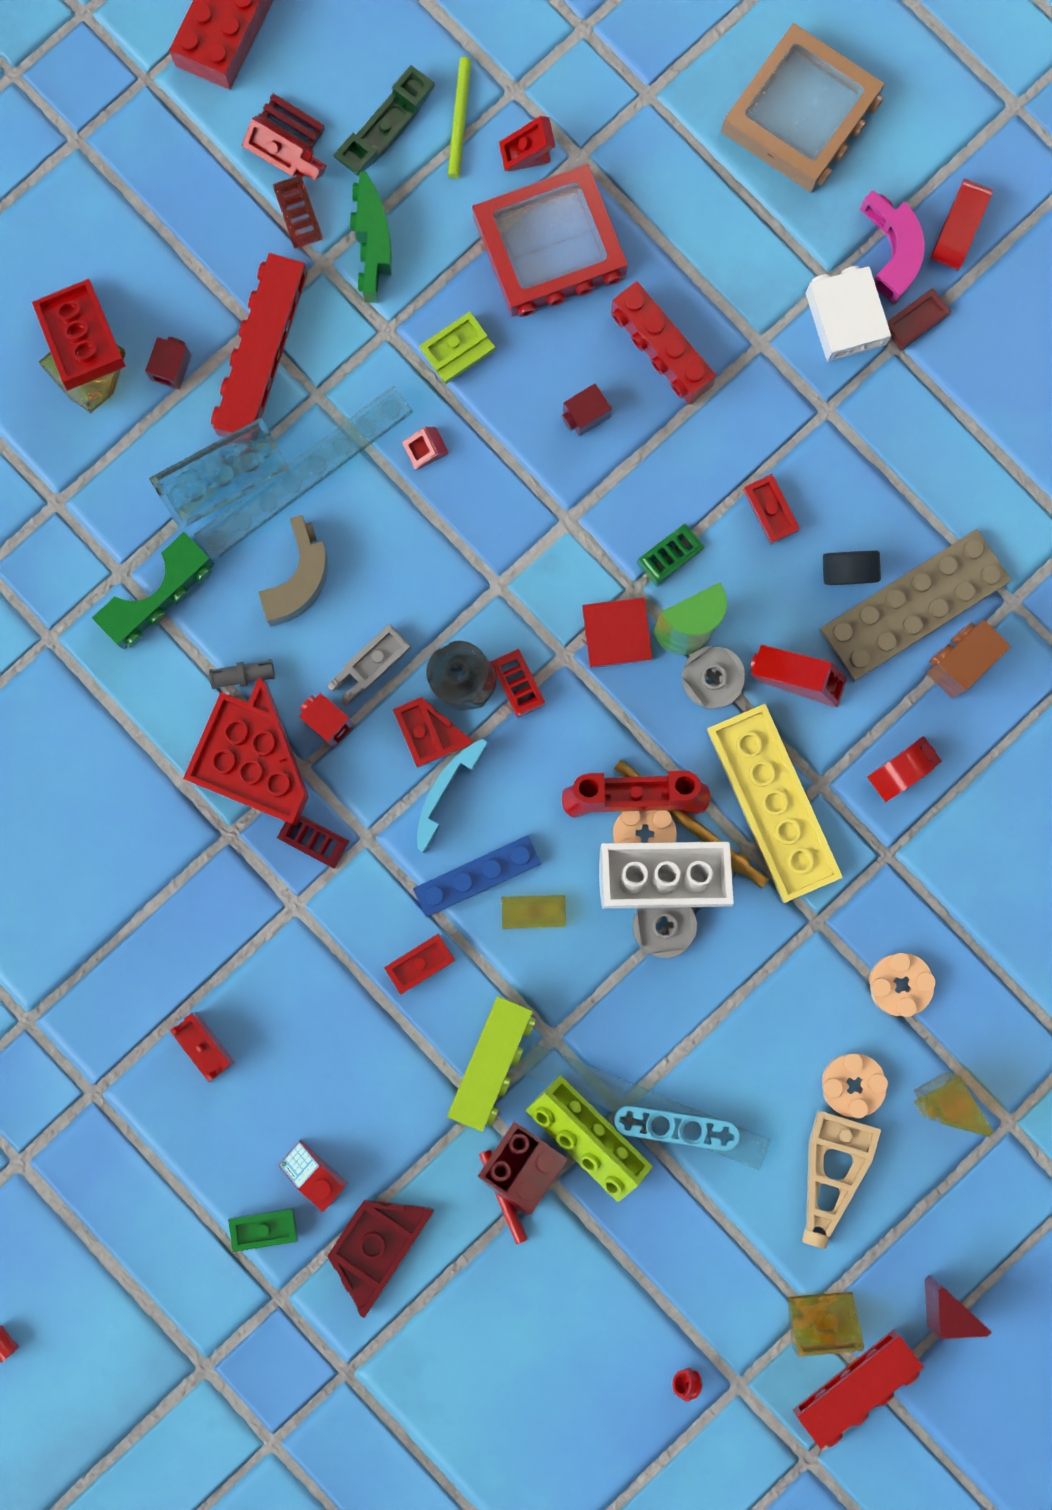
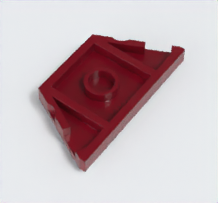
M364 1199L327 1255L334 1270L338 1272L347 1293L349 1292L356 1304L358 1313L363 1318H365L433 1214L434 1210L432 1208Z

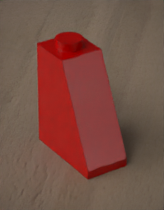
M765 645L760 646L759 652L754 654L751 661V675L759 682L838 708L847 678L832 662Z

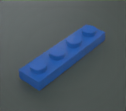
M527 835L413 888L425 916L429 917L541 865V862Z

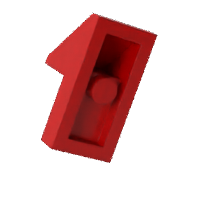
M539 116L499 141L505 171L510 172L551 162L549 150L556 146L549 117Z

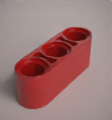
M964 178L932 251L931 260L959 271L991 198L993 189Z

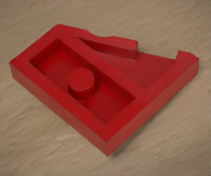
M422 697L393 709L417 768L473 744L468 736Z

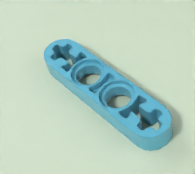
M633 1105L620 1107L614 1115L616 1129L621 1134L720 1151L733 1149L739 1141L737 1128L726 1120ZM627 1111H631L633 1118L643 1120L642 1113H648L649 1115L645 1122L646 1133L640 1132L642 1125L631 1124L630 1129H625L624 1123L619 1121L620 1116L624 1117ZM663 1116L669 1121V1129L666 1133L658 1135L652 1131L651 1123L654 1118ZM690 1121L698 1122L701 1126V1134L694 1140L687 1139L683 1134L685 1124ZM711 1123L710 1130L715 1132H722L723 1127H728V1132L733 1134L732 1139H727L725 1144H721L719 1138L709 1136L710 1143L704 1142L707 1136L706 1124Z

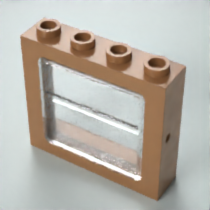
M793 23L724 118L721 133L809 192H812L817 184L823 186L832 173L829 167L833 161L840 162L850 147L846 144L850 137L854 136L857 138L867 123L863 120L869 111L873 114L876 112L884 99L880 94L885 83Z

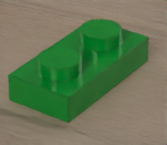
M294 1208L228 1219L232 1252L298 1241Z

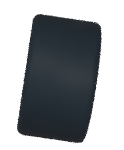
M872 550L823 554L824 584L848 585L879 582L881 580L880 552Z

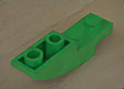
M360 171L359 183H353L352 198L353 201L357 202L356 212H351L350 231H355L357 242H361L360 261L365 262L364 273H359L358 292H363L366 303H377L379 274H392L391 241L381 199L367 173Z

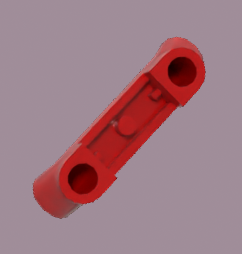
M668 771V776L604 778V773H587L579 776L572 786L565 788L562 792L563 809L573 818L591 812L685 810L693 814H700L708 808L710 803L708 786L701 783L697 775L690 771Z

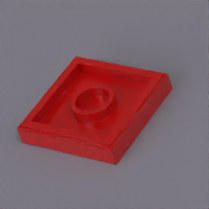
M645 598L582 605L590 668L652 661Z

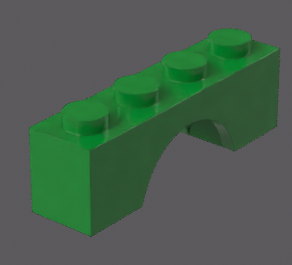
M185 532L161 552L165 563V576L161 586L153 595L139 601H126L114 596L92 617L103 631L123 650L127 646L131 648L136 645L143 637L142 632L149 625L155 626L166 616V609L173 603L179 604L189 594L188 589L196 581L201 583L211 574V567L214 565L213 561Z

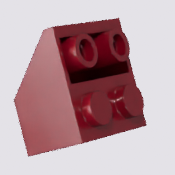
M514 1121L477 1177L501 1198L524 1214L530 1215L568 1159Z

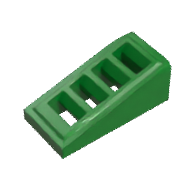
M683 524L637 560V564L657 587L703 550L705 546L689 527ZM682 534L694 547L690 551L678 539ZM672 542L683 553L681 558L669 546ZM662 550H665L674 561L673 564L670 565L660 554ZM655 557L665 570L660 572L651 559Z

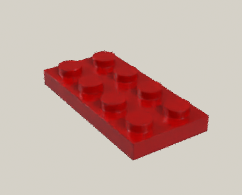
M90 279L32 302L62 383L67 391L126 367Z

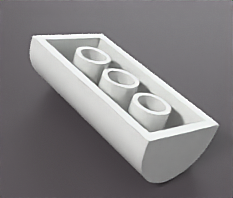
M730 842L601 844L599 882L602 908L732 907L734 899Z

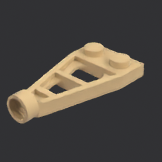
M817 1110L808 1146L806 1229L804 1230L802 1242L827 1249L832 1232L873 1161L881 1129ZM835 1149L851 1155L853 1163L843 1179L834 1180L827 1177L824 1173V1154L827 1150ZM822 1184H827L840 1190V1195L834 1209L828 1212L819 1209L817 1206L819 1187ZM815 1227H821L824 1231L823 1233H820L817 1231H813V1229Z

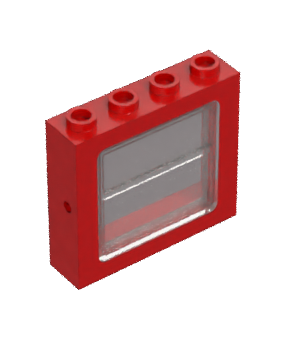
M588 164L472 206L473 219L511 317L517 315L520 317L529 316L535 313L537 308L547 304L550 307L559 305L566 300V297L574 294L578 296L589 294L595 289L594 287L604 283L608 286L616 284L623 280V276L627 274V261Z

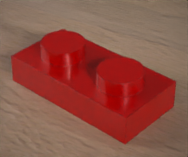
M773 474L744 487L743 491L770 545L799 532L800 527Z
M436 934L385 966L384 969L401 995L448 966L455 959L440 935Z

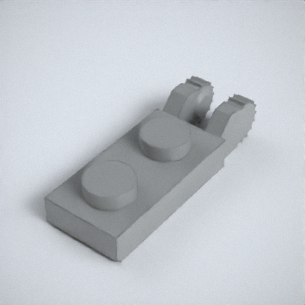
M389 624L343 666L344 669L327 687L331 691L337 690L351 675L358 683L351 690H348L341 699V702L347 706L364 689L367 690L411 649V646Z

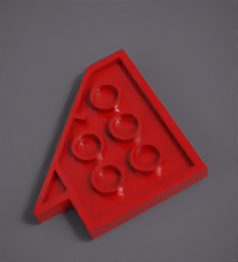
M258 678L248 702L220 692L183 779L297 826L309 795L267 682Z

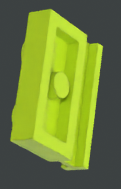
M470 311L419 345L420 351L445 385L496 351V347L491 343L487 334Z

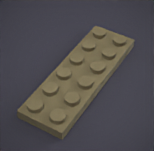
M978 529L829 622L820 628L819 631L854 682L1012 580Z

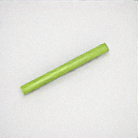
M461 57L459 59L448 177L452 179L460 178L471 59L468 57Z

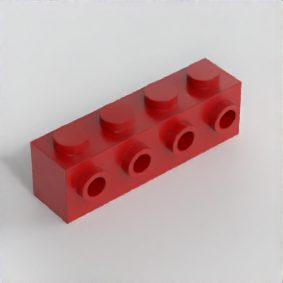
M638 281L634 282L613 299L611 315L615 322L621 328L624 327L628 331L635 346L640 351L644 350L650 357L653 367L659 374L665 375L671 382L670 385L673 391L680 398H684L690 405L713 386L716 378L714 371Z

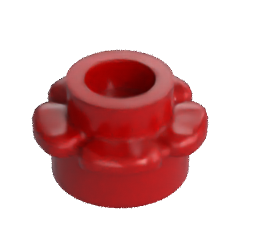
M692 1368L678 1371L672 1381L673 1391L684 1401L689 1402L691 1399H696L702 1390V1379L699 1372L693 1371Z

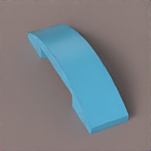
M481 739L465 748L454 757L434 782L423 805L418 824L417 849L425 854L440 828L439 824L431 820L433 813L460 767L462 766L473 772L488 746L487 741Z

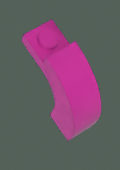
M872 190L864 198L859 210L887 235L891 243V260L876 275L874 282L876 289L895 305L907 292L920 270L924 256V235L915 213L905 202L895 210L891 201L886 196L877 194Z

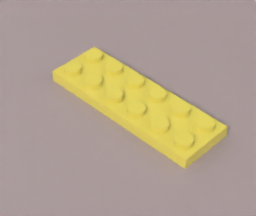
M766 704L707 728L709 737L782 902L786 903L843 878Z

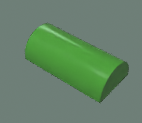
M721 582L661 611L653 630V635L665 650L678 655H689L707 645L721 623L727 609V597Z

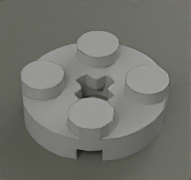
M706 646L695 651L686 661L681 674L683 689L688 698L696 705L707 710L721 709L732 704L741 694L745 682V669L739 657L729 649ZM708 670H711L713 673L719 671L721 676L718 680L721 684L717 686L714 683L708 684L706 682L708 677L706 672Z
M690 907L638 908L633 918V934L636 942L645 952L659 958H671L680 955L690 946L696 935L697 921ZM660 917H666L668 922H673L674 926L668 930V935H662L661 930H656V924L661 921Z

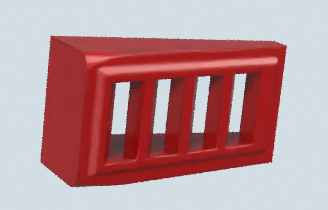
M519 649L490 662L516 718H520L545 706L546 703ZM517 659L518 666L502 672L501 666ZM520 671L523 672V677L510 683L507 682V677ZM525 682L528 683V688L513 694L512 688ZM533 693L535 698L520 705L518 704L517 699Z

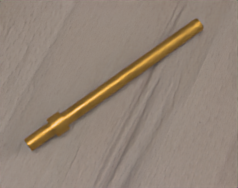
M622 759L613 768L623 777H643ZM667 810L674 819L701 841L723 842L685 810ZM730 848L731 869L738 875L742 873L761 889L769 879L750 864L751 860L744 854H737Z

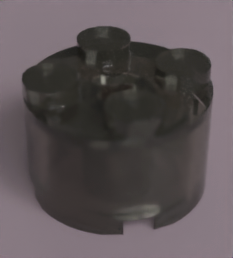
M466 641L450 642L443 648L437 649L427 664L426 677L431 690L440 700L454 709L463 711L480 709L490 699L497 683L495 665L472 643ZM466 673L464 678H461L460 680L457 679L459 675H464Z

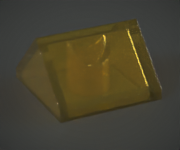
M852 1292L788 1297L791 1343L798 1357L864 1351Z

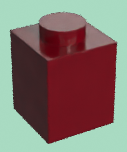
M157 337L145 369V373L151 381L180 390L192 357L187 346H185V342L174 337H168L167 340Z
M594 383L563 403L564 414L561 416L570 431L575 429L578 435L581 436L610 418L612 408Z

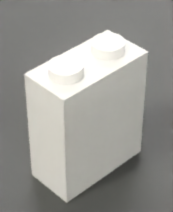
M852 266L843 270L839 275L830 277L829 274H824L812 280L807 288L806 297L827 362L887 344L891 333L869 266L861 269L859 266Z

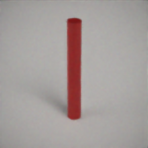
M490 1149L479 1153L483 1166L492 1155ZM495 1192L515 1243L520 1244L528 1240L515 1207Z

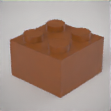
M984 619L976 625L971 621L951 639L954 643L953 646L947 644L928 661L932 666L926 673L953 699L973 685L1011 646Z

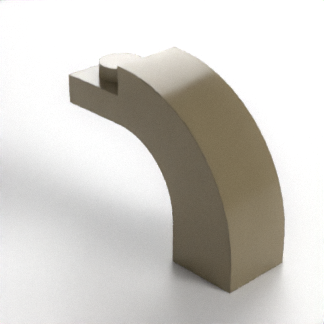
M303 515L290 518L300 554L296 572L284 584L259 591L266 621L271 627L291 621L308 610L319 597L327 578L328 555L323 541L312 544V541L317 540L312 522L306 523Z

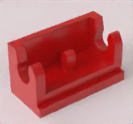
M197 1012L190 1013L184 1018V1021L170 1030L171 1034L208 1082H211L235 1063Z

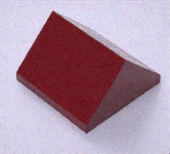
M929 1275L924 1280L927 1327L940 1339L988 1337L992 1333L942 1285Z

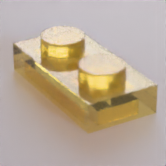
M565 895L501 897L502 929L566 927Z

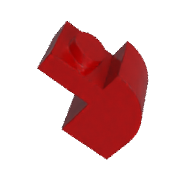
M922 736L868 775L867 778L886 803L935 769L934 767L941 763L942 760L926 738Z

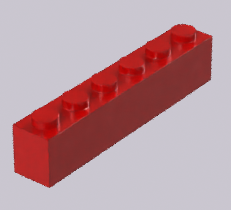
M269 253L266 262L262 261L259 266L257 279L260 282L257 291L253 290L250 294L248 308L251 310L248 319H243L240 325L239 337H241L238 349L234 348L230 357L232 369L229 378L225 377L223 379L220 389V395L223 396L220 407L216 406L211 417V424H213V428L218 436L252 446L254 444L308 272L304 262Z

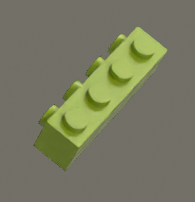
M497 995L448 1112V1118L483 1132L485 1125L492 1127L499 1110L493 1107L498 1095L505 1096L511 1081L510 1078L506 1077L510 1065L517 1067L524 1050L518 1047L523 1035L529 1037L536 1019L531 1017L533 1010Z
M561 1075L548 1085L525 1110L617 1202L638 1187L653 1167Z

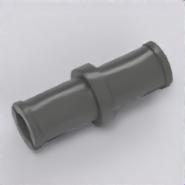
M272 659L244 664L242 661L237 662L236 666L209 669L212 689L238 684L241 687H245L250 682H256L258 678L262 680L275 679Z

